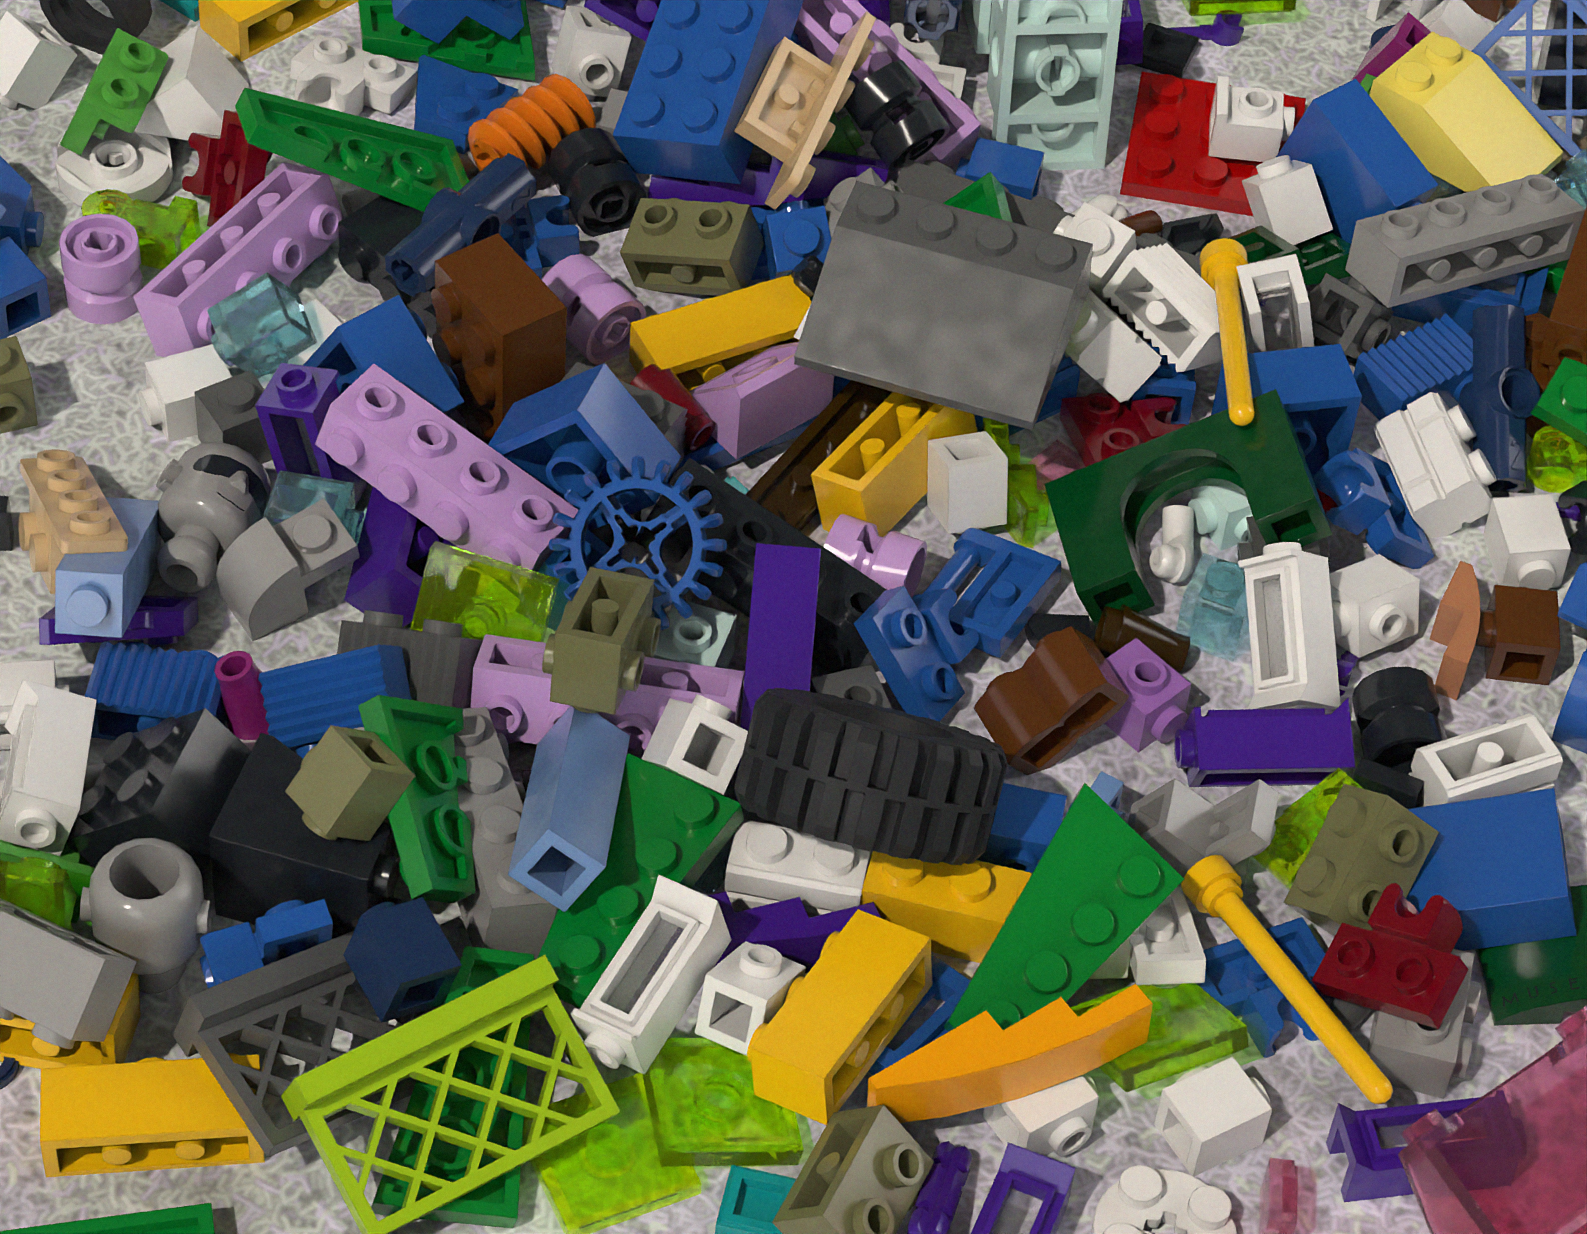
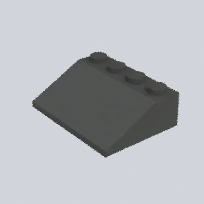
M856 181L836 224L797 346L794 364L1033 430L1089 292L1093 244Z

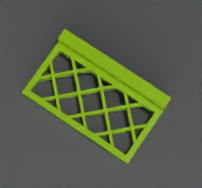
M546 955L294 1078L281 1095L293 1121L301 1118L361 1234H391L614 1118L621 1112L553 988V985L559 979ZM540 1011L544 1013L556 1036L550 1058L514 1046L520 1021ZM507 1028L503 1042L489 1038ZM471 1046L499 1056L490 1089L452 1077L460 1051ZM564 1052L571 1065L561 1062ZM446 1059L442 1073L427 1069ZM509 1060L546 1072L537 1105L500 1093ZM557 1076L581 1083L595 1109L577 1119L549 1110L548 1106ZM410 1077L437 1086L428 1121L389 1108L398 1082ZM383 1090L379 1105L364 1100ZM448 1091L485 1103L476 1137L438 1125ZM496 1107L533 1119L526 1145L513 1150L486 1141ZM344 1109L375 1118L365 1153L338 1145L324 1119ZM385 1122L423 1134L413 1169L375 1157ZM544 1123L559 1127L540 1137ZM434 1138L472 1150L463 1178L450 1182L424 1173ZM482 1154L497 1159L478 1169ZM348 1163L360 1166L357 1179ZM371 1170L409 1182L402 1209L380 1221L377 1220L364 1195ZM420 1186L436 1191L416 1201Z

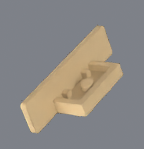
M865 12L844 35L830 65L784 36L774 48L734 132L783 162L765 201V204L774 210L790 194L798 198L807 188L815 173L816 168L809 164L813 153L818 155L830 140L836 125L831 123L829 119L833 111L838 113L842 109L855 87V83L848 78L852 70L855 72L859 70L874 46V41L867 37L876 17L868 12Z
M52 449L39 452L37 458H24L20 460V473L29 489V512H22L19 515L20 546L22 551H29L31 570L33 573H41L50 594H55V570L65 554L124 552L128 550V536L82 457L75 456L73 452L67 450Z

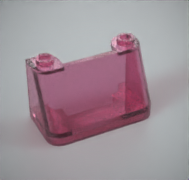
M1587 1006L1555 1028L1563 1039L1561 1042L1459 1113L1455 1112L1444 1120L1438 1110L1434 1109L1400 1133L1408 1146L1397 1155L1430 1234H1587Z

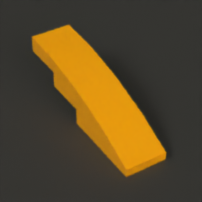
M1134 984L1078 1017L1063 998L1060 997L1005 1030H1002L986 1010L869 1077L867 1107L884 1104L899 1123L948 1117L1025 1097L1086 1074L1145 1044L1148 1041L1153 1003Z

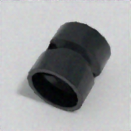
M903 60L885 65L861 81L853 89L844 105L862 132L872 131L874 133L870 144L889 171L902 168L906 158L913 161L920 158L937 145L950 130V126L931 100L919 99L923 88ZM904 114L906 115V117L903 118V119H902L901 121H899L898 123H896V124L893 123L895 120H897V119H898L899 117H901L902 115H904Z
M585 128L575 131L562 139L551 152L548 160L549 174L560 194L569 197V210L585 234L595 237L630 227L640 199L647 198L646 191L610 132L601 128Z
M1390 667L1378 670L1363 678L1354 688L1352 703L1356 722L1362 736L1361 746L1364 759L1409 774L1412 772L1411 764L1417 748L1447 739L1443 723L1438 718L1440 706L1432 677L1423 670L1412 667Z

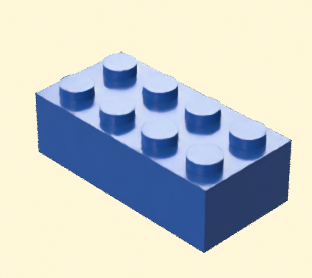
M661 0L613 132L614 139L635 173L741 184L754 144L734 132L774 48L784 36L789 40L791 39L804 0Z

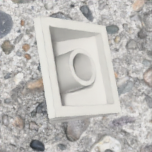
M197 25L160 49L169 58L134 132L188 140L191 133L220 136L224 110L236 111L235 105L244 88H248L249 84L202 28Z

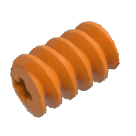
M552 74L545 77L539 85L526 89L522 96L510 99L503 108H496L491 111L486 119L475 121L468 131L469 148L480 172L494 159H502L508 153L523 160L527 169L528 165L532 168L540 169L546 163V154L550 156L552 150L562 139L580 129L596 128V119L593 108L581 89L568 78Z

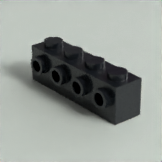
M689 458L670 485L674 486L679 476L685 471L692 474L694 480L684 494L691 500L699 492L708 490L712 495V499L708 504L698 509L701 518L720 513L724 521L718 527L705 529L707 540L718 538L727 542V549L725 551L715 552L707 550L705 562L716 563L723 567L721 577H714L702 571L697 582L708 587L713 596L722 599L750 618L756 543L820 548L821 557L812 660L819 667L831 673L858 668L869 650L853 623L887 589ZM662 495L645 522L665 514L675 507L676 504ZM688 522L678 528L665 541L662 548L664 562L685 574L689 566L693 549L692 533ZM663 524L654 532L645 527L643 533H638L634 541L649 551L648 546L655 540L654 536L666 528L667 525Z

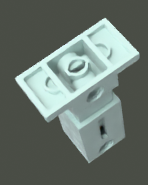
M963 0L962 8L976 54H990L987 92L994 112L992 140L1045 152L1042 171L1105 168L1123 0Z

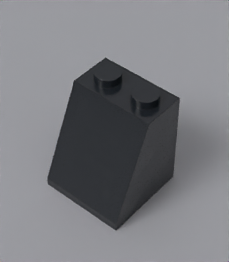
M260 733L208 836L216 915L243 923L249 922L250 925L255 926L256 918L265 916L269 909L280 903L301 900L308 904L325 899L333 922L332 939L354 931L361 915L375 905L384 902H393L395 905L401 904L402 900L394 897V889L400 872V858L393 856L392 827L383 821L370 841L340 837L333 841L314 833L303 822L302 815L304 812L285 792L301 769L303 759L274 736Z

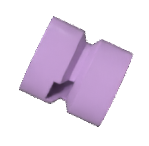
M109 214L87 215L71 222L62 231L59 240L61 265L64 272L65 298L69 310L77 318L95 324L121 322L134 315L138 308L133 296L143 288L142 273L139 264H141L139 238L136 229L127 220Z
M570 255L554 265L546 273L542 281L567 307L566 338L569 343L589 362L600 365L629 349L630 323L646 318V310L643 304L622 285L614 283L611 276L586 255Z
M840 514L835 520L823 546L887 590L904 585L911 597L918 587L927 554L926 541L896 531H890L884 537L879 536L875 524L846 514Z

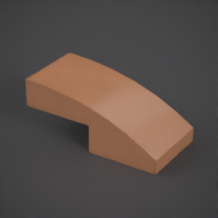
M1463 561L1459 562L1440 602L1430 640L1448 646L1443 655L1435 682L1436 693L1454 700L1458 699L1474 651L1480 622V594L1473 566Z

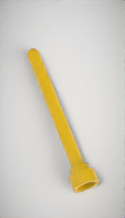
M1221 238L1211 241L1201 251L1199 258L1202 279L1215 290L1229 418L1235 425L1246 426L1254 418V406L1239 292L1240 283L1236 266L1248 264V258L1245 248L1239 242L1233 239Z
M1211 855L1195 863L1183 877L1184 880L1181 883V888L1184 894L1199 912L1209 913L1212 917H1221L1365 1097L1374 1104L1386 1103L1393 1093L1391 1082L1242 901V880L1238 873L1221 855Z

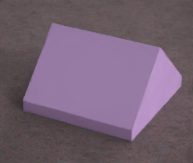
M799 342L773 346L689 391L707 413L708 417L716 424L711 436L736 460L820 414L832 401L834 375L794 364V356Z

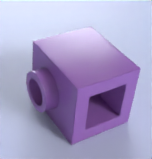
M1135 638L1105 659L1128 693L1129 698L1121 709L1104 724L1139 753L1156 740L1162 744L1168 743L1175 738L1177 729H1183L1188 717L1185 711L1191 683L1140 640Z

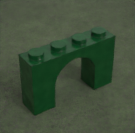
M1276 389L1253 398L1254 418L1246 426L1235 425L1230 420L1229 411L1226 409L1143 444L1133 446L1126 451L1087 467L1074 470L1065 476L1044 484L1076 593L1096 627L1105 606L1120 609L1122 604H1125L1138 612L1155 606L1140 558L1139 545L1141 534L1149 518L1163 503L1186 490L1201 486H1224L1244 494L1247 497L1255 523L1266 545L1280 542L1300 543L1301 547L1333 535L1295 428Z

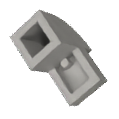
M323 498L273 527L266 517L250 526L227 548L219 561L216 577L222 599L251 640L255 641L308 614L309 610L304 589L360 557L357 544Z
M1174 778L1131 805L1128 825L1182 877L1201 859L1211 855H1221L1241 877L1242 886L1245 884L1249 857L1262 853L1271 844L1275 835L1276 825L1274 821L1279 792L1259 779L1220 803L1213 805Z

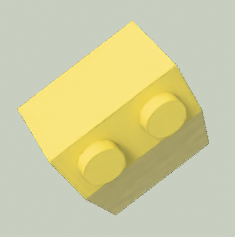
M1432 31L1373 80L1369 96L1428 172L1465 192L1478 190L1485 186L1510 182L1528 175L1542 173L1545 176L1562 159L1563 150L1479 55L1463 48L1451 38L1440 36Z

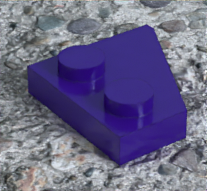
M144 595L122 638L55 633L54 606L39 618V645L101 643L104 641L140 639L141 643L151 645L173 644L179 641V636L187 634L198 623V597Z

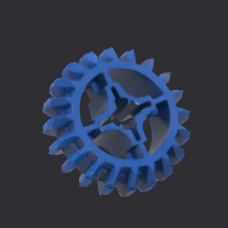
M634 456L631 463L632 476L623 478L619 463L616 460H610L606 463L611 482L602 485L599 478L592 471H588L583 475V479L593 493L587 499H584L578 492L569 489L564 495L565 499L578 507L579 510L575 518L564 513H555L553 517L555 524L571 528L569 540L554 538L549 541V548L551 550L559 552L569 550L571 561L558 563L553 566V572L558 577L566 576L573 572L576 573L579 581L568 586L564 591L566 598L573 600L590 569L585 554V536L592 517L600 508L614 532V542L607 554L591 567L614 572H621L627 568H637L644 572L649 579H654V584L662 595L653 598L652 612H654L655 618L661 620L660 630H665L670 627V619L665 608L674 604L678 613L687 619L693 615V610L683 597L690 590L703 600H708L712 595L708 587L700 584L697 580L702 571L714 577H721L723 567L716 563L705 562L707 550L715 552L725 551L727 549V542L718 538L707 540L705 529L718 527L724 521L720 513L701 518L698 509L708 504L712 499V495L708 490H703L689 500L684 494L694 480V476L689 472L685 471L681 474L675 485L672 486L666 483L671 467L668 461L660 460L656 466L654 478L645 477L646 464L642 456ZM629 491H651L669 498L676 506L651 521L640 522L629 515L616 496ZM619 516H621L629 528L638 527V533L640 534L643 533L645 527L654 532L663 524L667 525L666 528L654 536L655 540L648 546L649 551L653 555L651 559L659 569L658 574L655 573L649 563L639 564L637 556H634L632 563L623 558L613 566L610 565L612 561L622 555V550L628 545V540L624 535L626 531L618 521ZM688 522L693 539L692 556L685 574L677 582L662 558V548L665 541L678 528Z

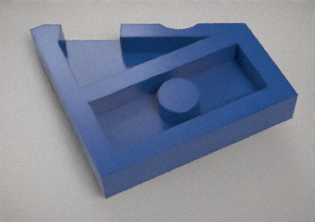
M422 55L418 61L414 130L452 139L457 152L465 154L470 150L468 143L470 126L477 120L486 119L494 109L503 108L513 97H518V89L498 82L495 77L489 74L472 73Z

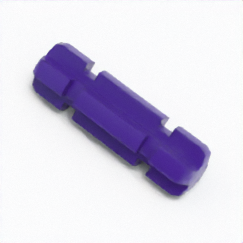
M946 1141L936 1146L932 1156L934 1163L922 1184L915 1204L916 1209L912 1212L907 1226V1234H946L950 1229L962 1195L961 1190L966 1183L973 1158L970 1150L965 1145L955 1147L952 1143Z

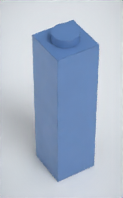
M106 497L128 536V550L124 552L65 554L55 570V633L123 637L157 570V555L161 549L162 540L158 531V500Z
M572 706L566 710L537 744L508 871V876L563 912H566L606 867L630 735L599 714L581 712Z

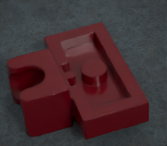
M224 110L220 136L191 133L188 139L189 146L197 150L199 165L195 175L183 178L182 188L197 195L211 197L207 222L209 227L214 225L265 179L266 166L273 154L247 143L237 111Z
M1092 393L1082 397L1063 398L1059 416L1085 467L1186 425L1171 424V417L1175 410L1176 402L1168 397L1132 401L1131 411L1128 410L1124 401L1119 402L1114 396L1106 393Z
M1391 883L1384 889L1368 920L1372 930L1341 923L1312 982L1324 995L1439 1029L1469 970L1459 956L1451 954L1463 930L1462 920L1454 906L1441 895L1432 896L1427 901L1424 909L1419 913L1415 906L1403 896V890L1400 885Z

